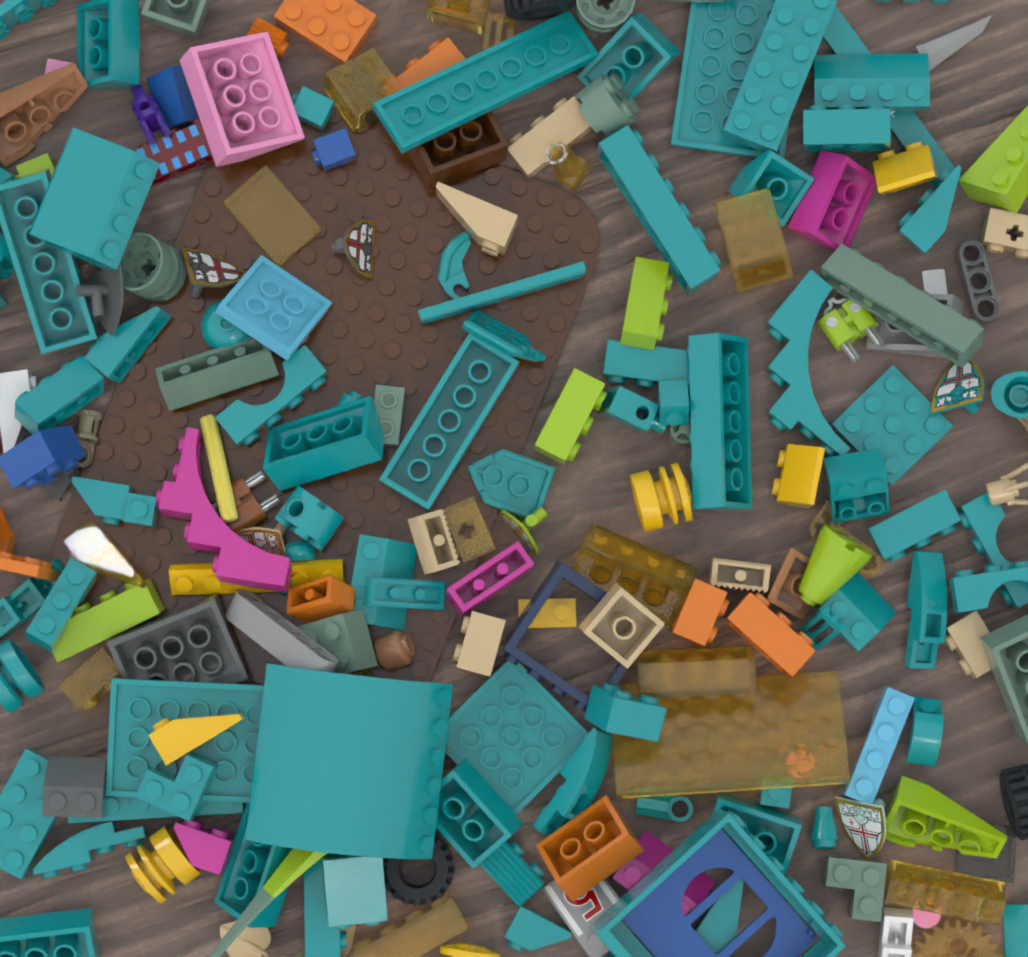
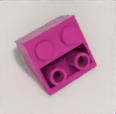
M184 819V821L175 822L174 830L191 865L218 875L224 873L235 839L230 837L231 832L219 827L208 830L203 828L204 822L196 819L190 821Z

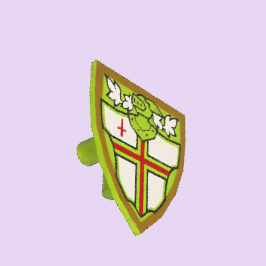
M539 507L521 523L507 511L501 510L498 515L536 557L539 554V550L529 531L548 515L546 511Z

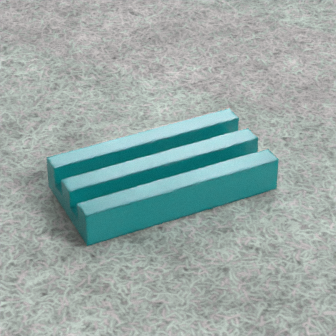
M828 605L798 629L799 633L802 631L814 642L812 647L817 651L847 627L845 622L842 624L837 622L840 617L836 613L833 616L828 613L831 610ZM823 618L825 622L810 634L807 630ZM830 626L833 631L817 642L815 638Z

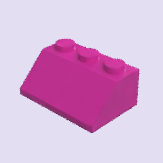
M821 150L810 175L814 178V181L797 205L788 228L803 239L834 252L841 243L847 247L850 246L877 183L876 177L848 156Z
M646 829L638 838L644 852L611 875L613 879L628 890L635 886L673 851ZM703 872L698 874L689 883L684 892L682 900L683 916H686L707 896L715 883L713 879Z

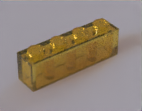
M443 895L441 898L433 901V903H430L432 908L424 913L418 909L404 917L407 921L404 924L396 927L392 923L379 931L381 936L373 941L367 937L354 944L355 950L350 955L351 957H419L470 929V926L454 897L447 899L446 895Z

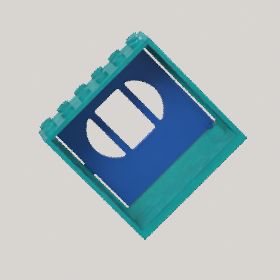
M721 809L712 814L589 927L615 957H653L647 949L655 957H729L771 917L775 918V935L770 947L761 957H797L818 938L815 933L820 938L800 957H835L846 947L840 940L844 936L833 923L821 918L824 912L814 901H810L807 897L805 899L802 897L805 891L794 879H791L789 876L785 877L782 874L785 868L775 857L763 853L766 847L755 835H752L750 832L746 833L743 830L746 827L743 820L736 813H732L730 810L725 812ZM712 868H728L733 870L730 876L686 916H683L682 900L684 892L689 883L698 874ZM743 879L766 905V909L716 954L695 932L691 924L736 882Z

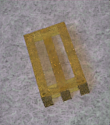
M487 12L482 51L489 47L492 20L497 21L494 46L501 42L503 22L509 23L507 39L513 37L515 20L507 18L502 13L493 14V12Z

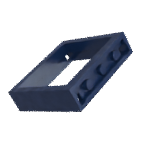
M557 561L499 647L506 651L503 657L516 666L519 662L528 666L529 669L526 673L540 682L544 677L553 683L550 687L551 690L563 698L566 694H569L576 699L573 705L586 713L589 701L588 696L516 648V645L562 578L597 603L606 595V592L564 563ZM618 662L606 683L618 685L628 669Z

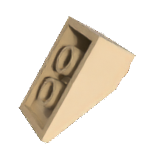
M437 182L436 194L438 199L476 243L482 246L481 250L497 257L498 253L505 256L518 225V215Z

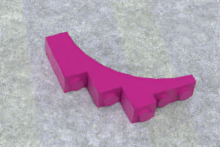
M187 427L185 436H181L179 440L180 463H175L173 469V480H176V482L164 481L163 488L157 491L156 506H159L158 509L163 516L191 520V522L186 523L184 530V539H187L191 549L220 553L215 555L212 571L216 573L215 576L219 582L288 593L293 567L290 558L266 552L246 542L229 529L215 513L208 500L202 481L200 463L202 436L198 429Z

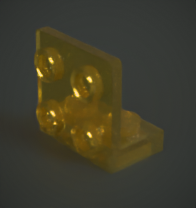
M374 48L325 72L324 90L330 99L334 100L336 108L354 133L364 128L365 115L373 110L374 102L403 89Z
M101 648L63 681L59 687L74 703L71 708L75 712H90L102 702L99 697L103 693H111V678L122 677L114 659L104 648Z

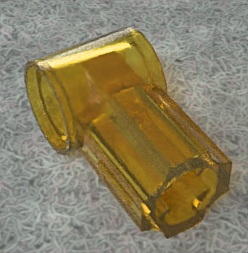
M561 141L557 144H551L545 152L547 154L546 162L557 173L555 178L572 191L578 189L592 169L585 160L574 154Z

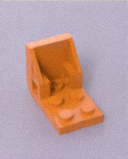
M0 505V570L56 582L62 571L53 569L54 563L12 554L16 537Z

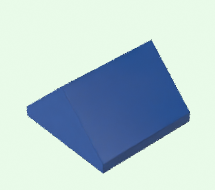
M171 66L147 78L150 93L154 94L159 109L163 113L170 130L187 128L191 126L190 123L193 120L199 118L182 66Z

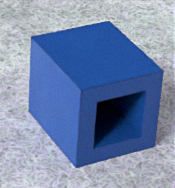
M346 128L313 140L316 147L311 150L316 166L323 165L324 171L357 160Z

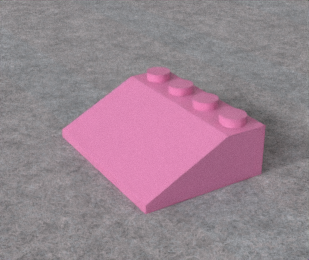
M268 32L190 47L179 60L216 167L244 161L305 138Z

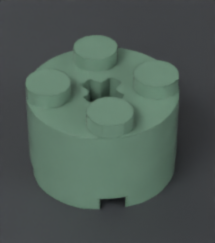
M602 74L575 94V100L581 99L582 104L578 108L583 117L596 133L602 130L606 134L603 139H606L625 126L633 124L637 121V113L641 111L639 105L632 97L627 98L622 90L624 85L615 74L610 77Z

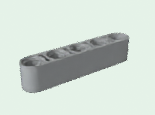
M243 589L236 591L225 614L228 621L286 666L327 672L334 671L338 663V659L255 594Z

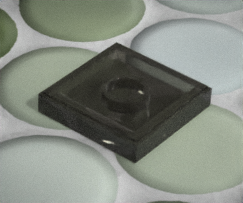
M990 824L1007 835V841L997 859L965 855L956 849V881L1014 884L1016 835L1010 825Z

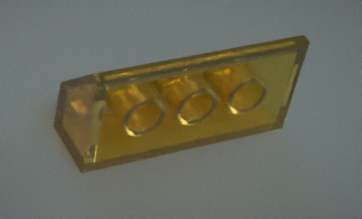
M591 523L572 570L606 593L617 582L657 615L666 626L672 628L690 590L698 567Z
M751 645L645 649L636 658L639 698L641 694L656 697L658 701L662 700V697L688 700L691 699V696L703 695L705 699H716L720 697V694H732V697L744 698L748 697L749 693H756L755 657Z

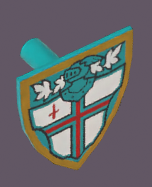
M972 359L963 368L952 362L945 370L934 390L931 414L963 406L971 414L979 410L977 403L983 402L984 378L980 368Z

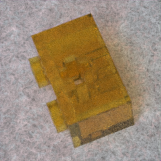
M474 496L442 509L444 510L443 515L446 516L445 521L448 522L446 525L449 527L448 532H451L455 541L453 548L456 549L457 560L462 558L464 564L496 551ZM466 523L467 527L473 526L472 538L466 539L464 535H458V532L462 530V524Z

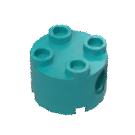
M297 486L274 519L302 539L308 540V543L322 552L344 520V517L300 486Z

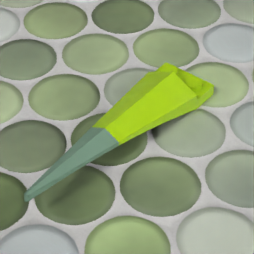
M292 849L208 957H220L240 933L282 891L327 853Z

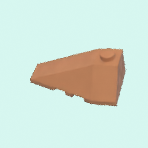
M74 62L0 93V161L4 167L9 166L28 154L36 146L34 142L44 131L48 132L52 128V122L61 112L67 111L86 90L88 84Z

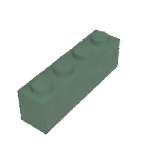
M253 337L246 338L235 345L219 347L155 368L159 387L169 411L279 375L272 350Z

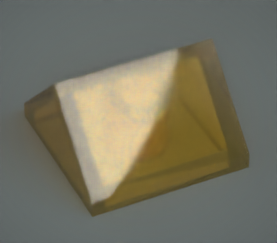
M430 0L426 10L427 21L482 34L491 0Z

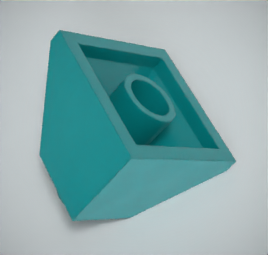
M768 149L742 168L728 192L784 227L814 181V178Z

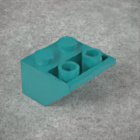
M880 448L823 458L824 481L833 523L890 513L887 468Z

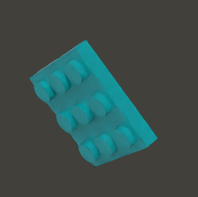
M894 365L831 424L856 452L880 448L887 468L888 484L890 486L902 477L953 427L940 412L931 414L932 404Z

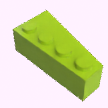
M1028 106L958 180L969 199L1017 213L1028 195Z

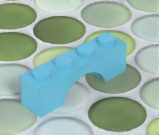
M889 687L883 688L873 713L866 740L850 770L841 793L842 795L860 802L873 804L914 702V697Z

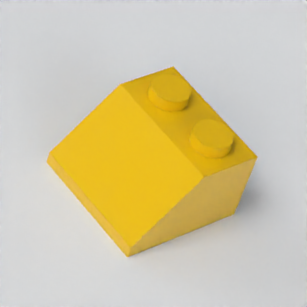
M787 444L785 450L779 451L777 467H781L780 477L774 478L771 495H776V503L806 509L814 505L825 448Z

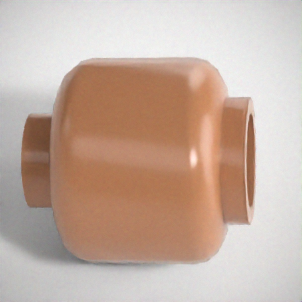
M395 630L381 635L374 640L373 649L377 665L386 672H392L410 665L412 656H415V647L411 637L408 634L404 635L401 631Z

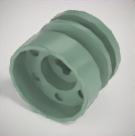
M576 0V13L582 25L591 32L602 35L613 34L619 31L633 15L636 0H607L612 1L608 10H605L603 6L598 7L601 0Z
M143 232L131 234L119 263L122 268L123 289L145 300L156 303L169 300L182 288L187 275L182 253L174 246L161 241L151 234Z

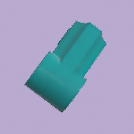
M639 789L635 814L684 822L693 813V803L687 796ZM678 800L685 801L689 807L688 813L684 816L675 815L672 811L674 802Z

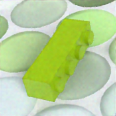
M140 577L124 584L126 590L116 594L115 590H111L99 596L100 602L93 606H90L89 602L76 607L74 610L75 614L68 621L66 631L52 652L57 663L165 610L151 579L141 581Z

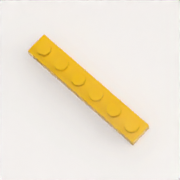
M343 559L291 561L293 567L289 588L299 584L302 585L303 583L306 584L312 580H319L321 577L324 579L325 576L329 577V575L345 582ZM213 563L174 564L169 567L171 595L236 593L238 589L251 593L279 592L219 582L215 576L216 573L212 571Z

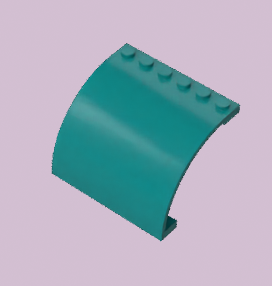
M267 663L245 840L280 847L341 855L394 859H432L453 684L360 676Z

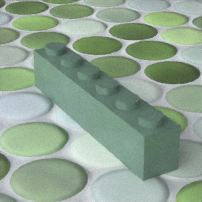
M841 243L821 266V278L829 283L833 290L962 368L983 344L984 328L977 321L965 318L957 313L952 306L940 303L927 291H920L910 285L904 277L895 276L887 271L882 264L865 258L855 248H849Z

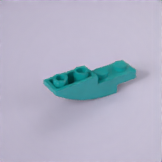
M914 550L906 607L912 609L904 666L916 669H935L938 643L945 644L947 624V585L944 561L941 552Z
M593 727L585 735L583 742L575 753L568 758L566 765L560 772L566 781L557 789L555 796L542 809L538 819L533 824L540 833L551 835L565 825L569 819H573L590 807L608 766L613 736L609 732Z
M111 821L84 830L68 838L44 856L33 868V874L42 873L44 879L60 875L59 869L70 867L71 872L87 869V863L95 861L93 849H96L97 854L114 851L113 845L125 843V848L143 844L141 838L149 836L147 826L118 831L116 821Z

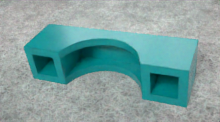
M306 345L297 350L288 361L285 360L283 362L285 382L281 392L275 399L263 405H249L237 399L215 417L239 447L243 443L248 446L260 436L257 432L265 425L268 428L275 425L282 418L280 413L287 407L291 410L297 407L304 400L302 395L311 389L314 392L325 384L326 379L324 377L328 373Z
M988 492L957 508L960 513L958 515L961 519L959 521L964 530L969 529L974 538L971 540L973 548L979 556L983 554L988 563L985 567L1002 565L1003 570L1014 569L1013 564L1001 555L996 543L998 526L1006 516L1000 504L991 506ZM1006 582L1000 586L1002 590L999 591V594L1006 606L1011 605L1015 609L1028 603L1027 585L1019 582Z
M1028 561L1013 563L1014 569L1003 570L1002 565L985 567V573L974 575L973 569L956 572V577L949 579L954 613L988 608L993 592L1006 582H1019L1028 586Z

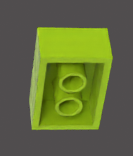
M574 368L534 445V450L562 465H565L567 460L573 462L581 445L577 442L580 434L586 437L594 418L590 417L593 409L599 411L606 398L607 392L603 391L605 383Z

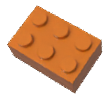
M284 0L274 15L277 25L348 69L378 23L376 14L354 0Z
M751 592L747 593L723 620L787 678L793 677L816 651L811 647L814 642L802 631L800 633L794 632L789 627L792 622L781 612L774 614L768 608L770 602L757 592L754 595Z
M607 795L536 845L557 885L572 901H575L644 852L622 811Z

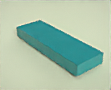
M365 576L363 606L444 610L446 581Z

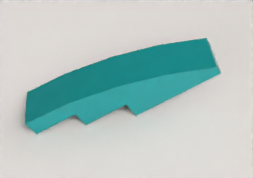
M54 559L51 562L54 563L53 569L64 570L65 566L60 559ZM32 577L27 579L12 594L0 600V642L37 614L56 582Z

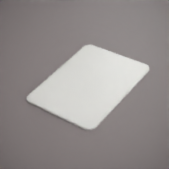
M944 269L922 272L925 291L930 294H948Z

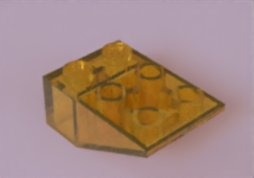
M769 188L714 204L731 278L738 293L793 277L788 251Z

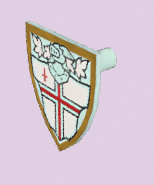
M835 796L836 811L847 837L855 848L867 860H870L879 852L885 841L887 831L884 801L877 798L873 804Z

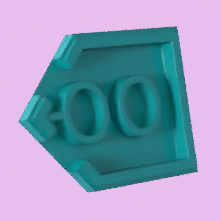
M476 309L462 326V329L510 356L533 362L546 359L541 350L532 348V342L526 335L480 309Z
M501 449L467 466L484 504L524 518L531 515L539 507H543L556 468L505 449Z

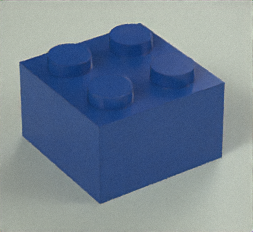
M71 425L37 431L0 456V465L13 489L25 486L26 490L40 483L42 486H46L56 481L58 473L61 471L65 473L72 468H76L78 466L77 461L86 456Z

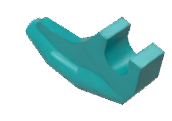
M463 232L452 238L441 254L438 280L445 293L453 300L460 298L454 293V287L460 285L465 290L469 289L462 261L471 245L469 240L471 236L468 232Z

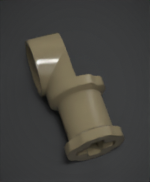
M80 409L77 412L79 422L77 433L75 434L86 456L83 457L80 463L77 462L78 466L76 468L89 466L92 462L95 445L98 443V437L96 436L98 424L103 418L101 413L86 409Z

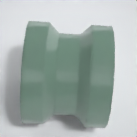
M689 415L688 425H670L669 434L675 443L680 445L690 443L691 416Z

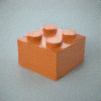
M696 578L692 580L670 634L700 647L705 646L706 642L712 643L718 627L714 625L717 616L721 617L724 615L730 601L725 598L727 592Z

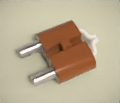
M262 471L257 472L246 480L240 476L231 482L238 518L235 521L229 522L230 526L228 527L233 529L235 533L245 528H251L266 519L265 512L281 502L276 494L260 504L256 500L250 489L266 479ZM214 492L212 495L216 502L213 504V509L218 515L216 510L218 503L216 493Z

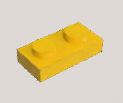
M576 598L547 599L528 629L576 627ZM518 599L519 616L531 599Z

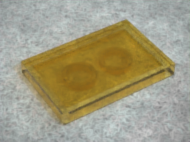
M266 165L223 201L226 208L279 267L322 231L319 225Z

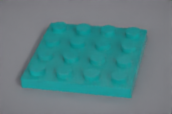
M507 660L449 718L445 753L457 765L466 758L517 815L564 768L566 761L575 753L588 732L534 677L526 673L527 670L520 663L516 666Z

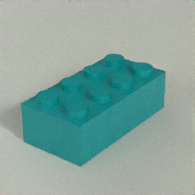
M32 748L24 750L0 795V869L19 879L27 877L59 818L58 816H42L43 786L48 757Z

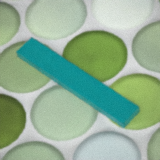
M584 261L420 309L418 314L421 324L430 323L585 277Z

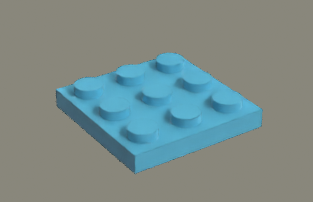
M261 255L218 305L215 313L288 361L329 310L332 302Z

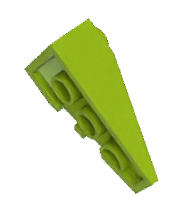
M901 776L885 813L887 831L885 839L904 847L915 848L916 844L932 846L934 851L951 848L958 849L961 854L997 859L1007 841V835L927 784L905 776Z

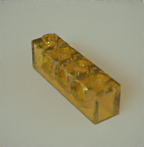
M891 860L885 879V903L999 926L1006 905L1005 882Z

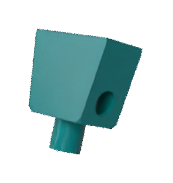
M622 386L610 387L608 389L606 398L598 414L638 432H647L650 428L662 434L667 425H659V414L656 413L659 408L658 404ZM637 409L641 412L640 418L636 416Z

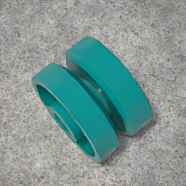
M12 639L0 645V704L6 711L12 714L24 706V698L21 691L27 697L34 699L45 692L46 689L35 668L19 646Z

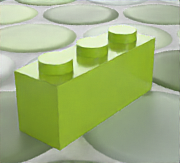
M642 257L635 258L620 345L654 351L656 340L662 341L665 324L659 322L661 315L666 316L669 299L664 298L665 290L670 291L673 274L668 273L669 262Z

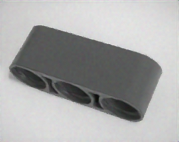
M969 240L964 242L956 251L955 261L971 319L979 324H987L998 315L999 303L985 250L979 242ZM970 248L974 250L977 257L976 261H967L963 256L964 249ZM972 276H979L983 280L984 286L982 289H975L971 285L970 279ZM980 303H985L990 307L991 314L989 317L979 314L978 305Z

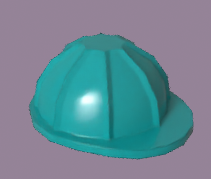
M1017 371L998 378L992 385L990 392L991 401L995 408L1013 418H1028V372Z

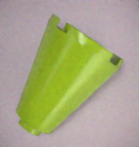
M824 524L819 532L798 588L802 593L800 598L813 607L816 603L823 605L867 564L872 557L866 548L852 538H847L840 534L841 531L828 524Z

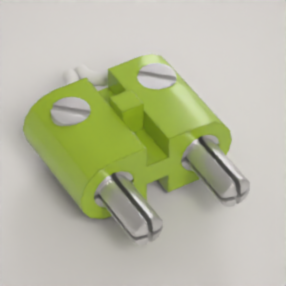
M833 297L827 301L829 306L825 309L823 317L818 321V325L837 351L844 350L852 362H856V360H859L860 355L852 344L855 343L857 338L860 337L862 339L868 335L876 347L884 343V340L876 330L879 323L870 311L848 298L837 300ZM833 303H843L840 309H834L831 312H829L833 307Z

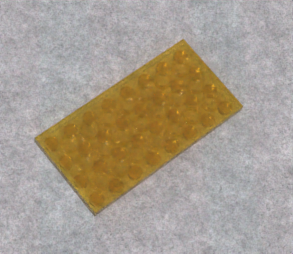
M838 671L799 673L793 677H787L783 674L618 685L621 687V690L631 692V697L640 698L641 694H646L658 698L657 703L666 707L667 710L658 742L611 733L616 799L850 783Z

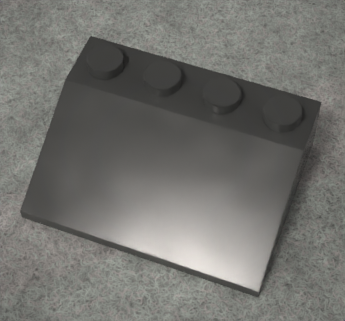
M218 593L124 630L110 637L107 641V645L123 679L237 684L249 679L230 622L225 617L226 612Z

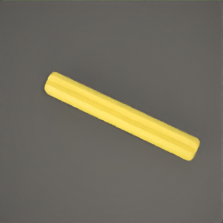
M210 414L201 417L200 424L220 517L222 521L229 523L237 520L238 514L217 419L214 415Z

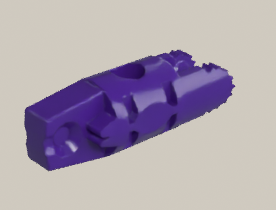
M140 83L137 86L131 87L130 89L135 100L130 105L149 145L156 143L153 132L161 129L166 137L172 134L159 109L154 94L146 95Z

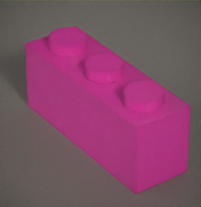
M517 541L448 587L445 596L462 619L465 615L467 616L532 572L535 564L519 541Z

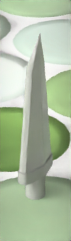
M992 15L926 43L919 44L915 47L916 53H928L929 71H931L942 61L980 35Z

